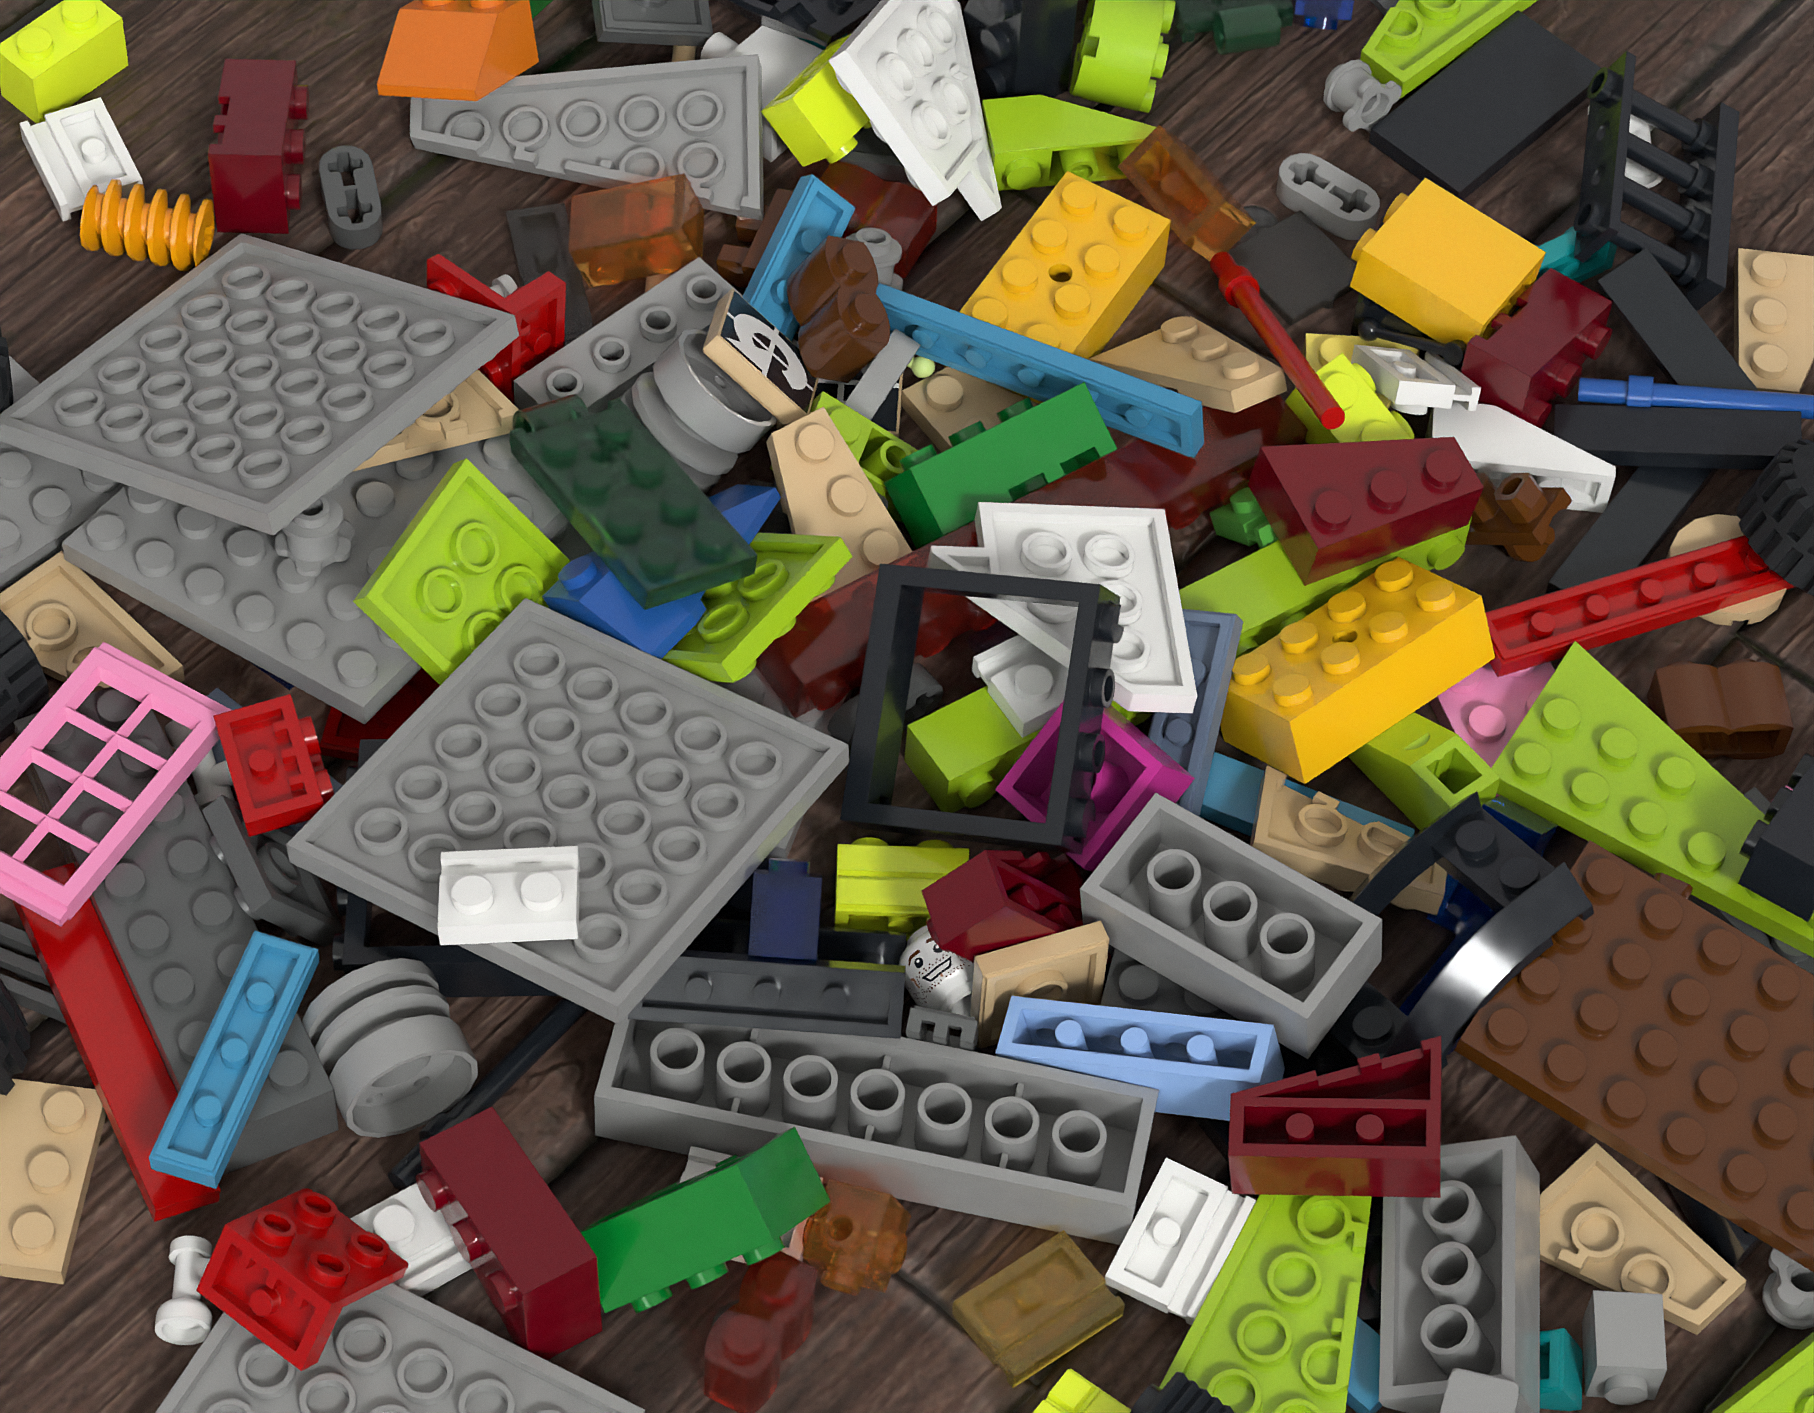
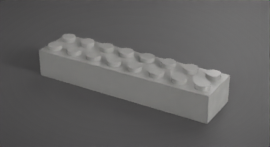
M627 1016L620 1025L617 1023L614 1025L595 1091V1136L686 1155L689 1154L690 1147L694 1146L731 1156L737 1154L740 1157L763 1146L772 1140L775 1135L795 1127L819 1177H823V1183L1121 1245L1133 1223L1159 1090L905 1037L895 1039L628 1019Z

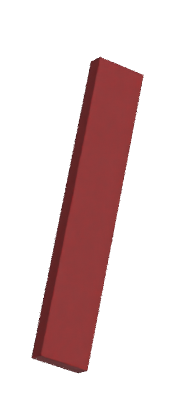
M1743 535L1485 612L1495 658L1489 664L1497 677H1501L1563 658L1574 641L1585 650H1590L1712 613L1785 588L1788 590L1795 586L1784 580L1767 566L1763 559L1751 548L1748 538Z
M73 862L42 871L41 873L64 885L77 869ZM90 898L87 899L71 920L67 919L62 927L12 900L153 1221L156 1222L218 1202L221 1191L219 1184L215 1189L151 1169L149 1156L178 1093Z

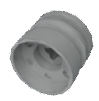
M696 328L681 332L657 358L653 365V372L642 373L635 381L633 387L626 390L617 399L612 408L614 426L620 438L638 461L670 477L673 489L698 496L708 493L718 483L721 475L728 473L733 468L738 458L737 454L749 451L775 425L777 418L703 353V346L708 332Z
M398 958L378 961L351 971L326 987L310 1003L302 1019V1024L326 1074L329 1076L335 1093V1102L347 1127L360 1136L376 1138L391 1136L428 1124L438 1113H445L452 1109L470 1091L478 1076L477 1060L460 1026L450 1019L449 1004L446 998L439 992L438 982L432 970L421 961Z

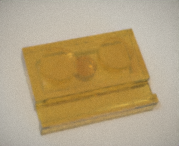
M1063 1230L956 1299L953 1303L952 1314L993 1365L996 1363L1007 1375V1382L1014 1388L1122 1317L1125 1303L1119 1296L1114 1297L1105 1286L1106 1280Z

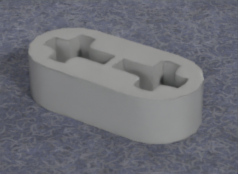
M1298 153L1290 155L1283 160L1279 167L1276 195L1279 201L1287 208L1331 234L1345 240H1359L1369 228H1375L1380 199L1376 191L1370 186L1312 154Z
M895 328L890 335L888 344L877 354L844 404L867 419L872 420L921 345Z

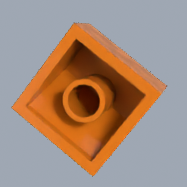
M413 0L401 7L397 14L377 81L378 94L382 96L478 101L539 62L530 1Z

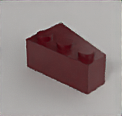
M225 59L218 95L221 112L220 115H215L213 122V132L218 133V144H209L208 150L217 232L289 234L291 210H301L302 176L301 174H294V165L305 164V129H297L298 120H308L309 86L298 85L296 60Z
M1550 268L1518 297L1515 305L1519 306V309L1512 317L1501 312L1493 319L1490 327L1497 330V332L1488 340L1475 335L1468 342L1461 373L1481 387L1478 404L1495 405L1542 429L1550 415L1552 401L1557 395L1566 398L1575 387L1581 375V365L1588 357L1596 360L1607 346L1612 329L1606 326L1613 301Z
M1455 437L1260 447L1248 482L1252 494L1304 586L1468 525L1484 489Z
M984 850L921 890L930 915L926 920V924L934 942L943 951L952 952L973 963L975 956L1083 926L1080 888L1084 882L1077 863L1066 853L1051 859L1047 852H1037L1029 858H1024L1021 851ZM1108 949V955H1107V963H1106V965H1108L1109 963L1112 962V958H1111L1109 949Z
M1441 1036L1420 1041L1421 1048L1382 1059H1380L1379 1053L1358 1058L1357 1066L1317 1076L1314 1070L1231 1093L1228 1158L1232 1194L1441 1198Z
M490 1107L420 1142L419 1148L423 1172L416 1175V1182L420 1193L433 1212L441 1211L450 1227V1233L458 1251L471 1264L515 1344L545 1360H549L602 1332L597 1256L494 1108Z

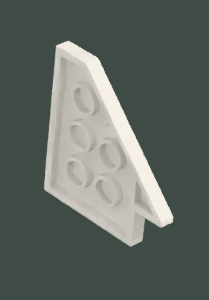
M881 0L828 61L835 70L839 84L846 92L854 96L870 118L875 134L890 146L905 167L906 175L911 184L923 192L931 205L934 206L951 196L955 189L958 188L978 218L983 221L997 213L1002 206L961 5L958 0Z
M978 502L975 515L978 547L931 546L927 563L928 568L1101 584L1121 597L1118 624L1124 627L1121 640L1113 644L1110 669L1113 670L1115 676L1113 701L1127 711L1193 713L1197 691L1165 509ZM965 596L1069 669L1078 607Z

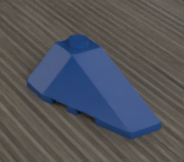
M737 484L674 513L659 522H655L572 560L561 569L558 574L559 580L542 597L551 610L662 659L698 623L706 611L705 606L700 600L710 584L712 587L724 584L732 572L726 560L732 552L741 550L752 542L781 496L775 487Z

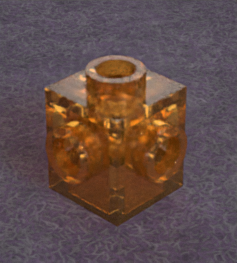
M829 1179L825 1190L831 1202L807 1219L802 1237L804 1248L802 1257L822 1275L820 1283L830 1289L849 1295H859L861 1287L886 1293L891 1275L896 1274L901 1269L906 1257L908 1246L906 1231L911 1215L892 1194Z

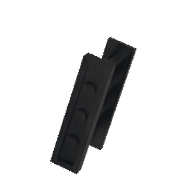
M1626 51L1608 68L1603 67L1597 71L1587 90L1590 105L1579 210L1573 223V228L1576 231L1574 258L1584 263L1608 241L1633 255L1647 248L1664 271L1670 273L1672 281L1694 309L1698 311L1726 288L1740 112L1720 102L1702 119L1697 118L1692 121L1633 89L1636 56ZM1633 115L1682 141L1681 146L1684 149L1683 161L1630 133V116ZM1626 158L1677 184L1678 192L1680 193L1679 204L1626 177ZM1622 202L1673 228L1674 235L1676 236L1675 249L1620 220Z
M713 918L629 1013L628 1019L900 1039L906 966H899V960L906 949L907 932Z

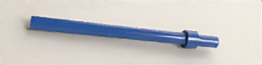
M1629 375V381L1580 377L1579 402L1618 404L1632 407L1801 412V419L1814 420V395L1653 383L1654 377Z

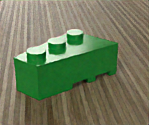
M1085 382L1037 406H1033L1029 397L996 413L1000 424L988 430L985 429L980 420L948 436L952 448L937 454L933 444L899 460L904 472L883 483L916 549L975 521L978 502L1011 503L1117 450Z
M792 1127L775 1135L772 1140L750 1153L740 1157L735 1154L716 1163V1167L681 1183L675 1182L609 1213L580 1230V1233L597 1256L600 1303L604 1312L607 1313L631 1303L635 1313H639L670 1298L673 1295L669 1287L670 1285L686 1279L690 1289H695L726 1274L729 1271L725 1264L726 1261L742 1255L746 1264L751 1265L785 1248L781 1236L831 1202L796 1128Z

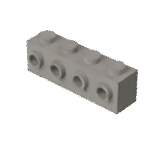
M700 257L696 258L514 380V404L522 412L523 426L546 448L557 454L571 457L580 450H588L594 447L604 437L605 433L615 427L612 408L617 399L626 390L633 387L635 381L642 373L653 372V365L657 358L683 330L696 328L708 332L718 301L733 287ZM733 288L740 296H743L735 288Z

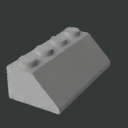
M1516 1135L1441 1145V1198L1383 1197L1379 1402L1383 1407L1406 1413H1440L1450 1372L1453 1368H1461L1517 1382L1521 1389L1516 1413H1540V1174Z

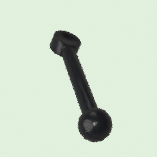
M1365 318L1358 325V334L1365 341H1374L1379 338L1442 355L1445 362L1451 366L1463 363L1467 345L1461 340H1454L1447 344L1381 327L1374 318Z

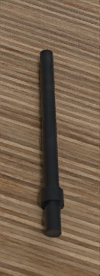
M563 997L447 1114L438 1113L419 1132L420 1141L388 1172L387 1176L390 1182L400 1191L417 1183L416 1175L423 1172L419 1143L492 1107L588 1009Z

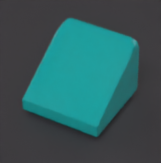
M1565 1328L1540 1331V1409L1559 1411L1581 1410L1583 1354L1581 1347Z

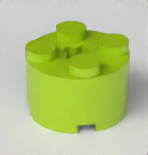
M1088 0L1082 22L1085 26L1081 42L1077 44L1069 89L1071 95L1089 101L1149 113L1156 88V80L1150 79V77L1162 78L1169 51V44L1162 43L1163 36L1160 33L1168 34L1175 10V0Z

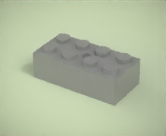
M1158 793L1153 795L1080 888L1083 925L1101 921L1109 937V945L1241 1021L1274 1025L1278 1042L1307 1059L1382 960L1381 918Z

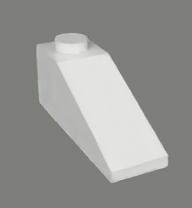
M1454 400L1452 401L1451 409L1432 407L1425 438L1455 437L1475 473H1485L1495 487H1499L1504 478L1513 473H1530L1539 487H1563L1572 499L1567 509L1603 513L1607 508L1616 476L1615 466L1495 405L1477 404L1476 411H1468Z

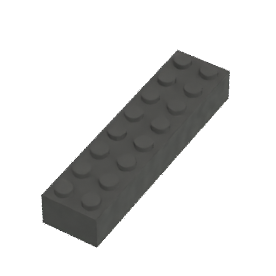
M108 687L89 694L76 711L117 732L141 702L113 687ZM151 709L127 738L168 760L173 751ZM38 713L13 721L16 737L23 732ZM66 721L43 748L42 752L82 773L107 743ZM117 749L93 779L134 801L158 770ZM33 762L25 770L43 812L48 814L71 787L72 783ZM186 780L89 897L177 1093H179L253 932L254 930L258 931L253 919L242 909L235 897L234 889L237 885L228 867L217 857L210 845L209 838L212 836V833ZM83 790L58 821L100 842L124 812ZM54 835L67 864L74 862L76 869H78L89 856V853ZM297 1012L223 1175L339 1130L334 1089Z

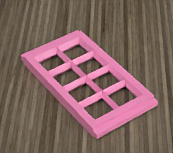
M105 642L98 648L94 647L0 757V805L38 825L13 856L0 850V893L61 927L67 919L71 920L220 738L213 716L231 711V709ZM100 681L141 702L117 732L76 711ZM151 709L192 730L168 760L127 738ZM66 721L107 743L82 773L42 752L43 748ZM117 749L158 770L134 801L93 779ZM32 762L72 783L71 787L48 814L7 793L9 788ZM83 790L124 812L100 842L58 821ZM48 832L89 853V856L64 885L23 863Z

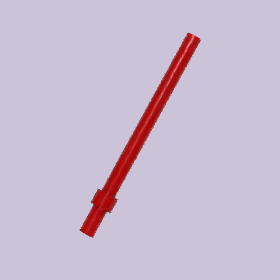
M1216 253L1211 258L1210 267L1219 279L1218 287L1221 294L1231 306L1240 308L1321 424L1327 429L1340 427L1345 420V412L1261 298L1257 280L1246 267L1238 266L1229 253Z

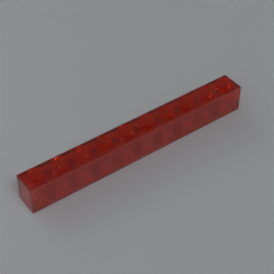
M1280 395L1236 413L1205 406L1202 408L1204 445L1194 458L1139 439L1012 503L1165 509L1168 529L1173 527L1174 530H1180L1190 525L1203 511L1220 502L1223 505L1231 503L1230 497L1232 494L1249 487L1248 482L1260 447L1303 445L1308 429ZM975 521L889 564L928 568L927 563L931 546L978 547ZM879 569L810 602L796 616V623L793 628L783 636L775 639L756 659V667L794 718L815 708L819 711L827 710L839 703L848 691L861 685ZM924 592L914 658L919 655L924 658L931 657L943 650L953 638L970 629L976 632L982 631L993 625L998 619L965 596Z

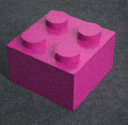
M1064 700L995 789L1031 822H1046ZM1112 705L1109 708H1104L1100 734L1105 739V759L1101 771L1094 773L1090 799L1095 804V822H1088L1082 855L1066 853L1083 869L1091 872L1097 868L1155 793L1176 804L1195 779Z

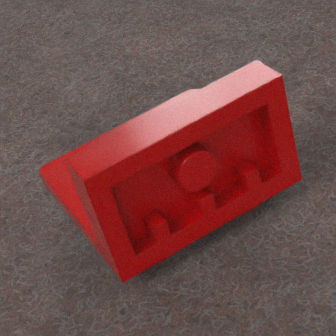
M436 254L427 259V289L515 315L519 336L497 353L492 360L478 369L514 404V380L564 347L566 282L548 271L527 285L517 288L512 294L504 298L442 255Z
M291 694L213 716L248 837L310 820L334 795L327 768H324L320 755L321 750L312 718L309 715L298 719Z
M303 1188L225 1224L196 1291L297 1369L303 1371L318 1363L342 1308L403 1278L409 1264L393 1252L383 1238L372 1232L365 1231L341 1213L331 1199L308 1188Z

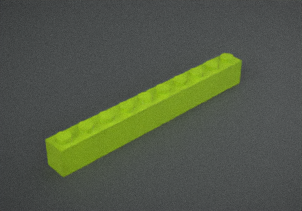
M1471 519L1466 526L1304 586L1278 540L1180 589L1182 609L1237 614L1243 621L1236 659L1258 648L1278 635L1287 625L1298 622L1326 604L1335 594L1346 591L1374 573L1380 565L1397 557L1428 571L1434 568L1436 570L1448 568L1462 556L1465 550ZM988 686L907 725L904 761L942 812L953 813L965 806L968 808L977 807L990 799L996 792L997 786L1041 730L1039 729L1022 738L987 692ZM1115 701L1111 703L1117 711L1135 726L1141 724L1153 714V712L1127 711Z

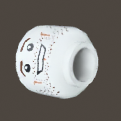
M927 925L921 927L910 936L907 941V947L899 960V966H906L904 986L917 1006L970 1016L974 963L952 952L943 951L932 939Z

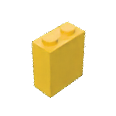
M1424 178L1409 196L1402 192L1395 198L1385 214L1384 224L1378 231L1369 228L1362 235L1351 256V259L1356 261L1357 265L1350 287L1437 342L1447 344L1454 340H1461L1467 345L1475 335L1488 340L1497 331L1490 327L1493 319L1501 312L1510 316L1518 307L1515 305L1518 297L1535 282L1546 252L1432 181Z

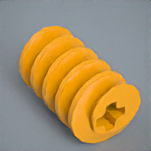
M114 178L111 179L105 193H99L98 186L93 185L86 195L80 222L81 245L88 251H98L103 246L104 250L111 256H121L126 251L130 259L134 261H144L149 256L152 263L156 266H167L172 261L177 270L189 271L194 266L197 267L209 256L215 230L212 199H204L197 213H191L190 196L183 193L180 194L174 208H168L167 191L160 188L157 189L151 203H145V188L143 184L138 183L134 184L128 198H122L121 180Z

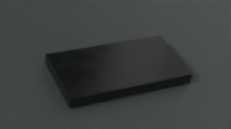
M1518 10L1372 127L1368 142L1423 181L1424 178H1427L1463 201L1587 98V90L1592 78L1601 67Z

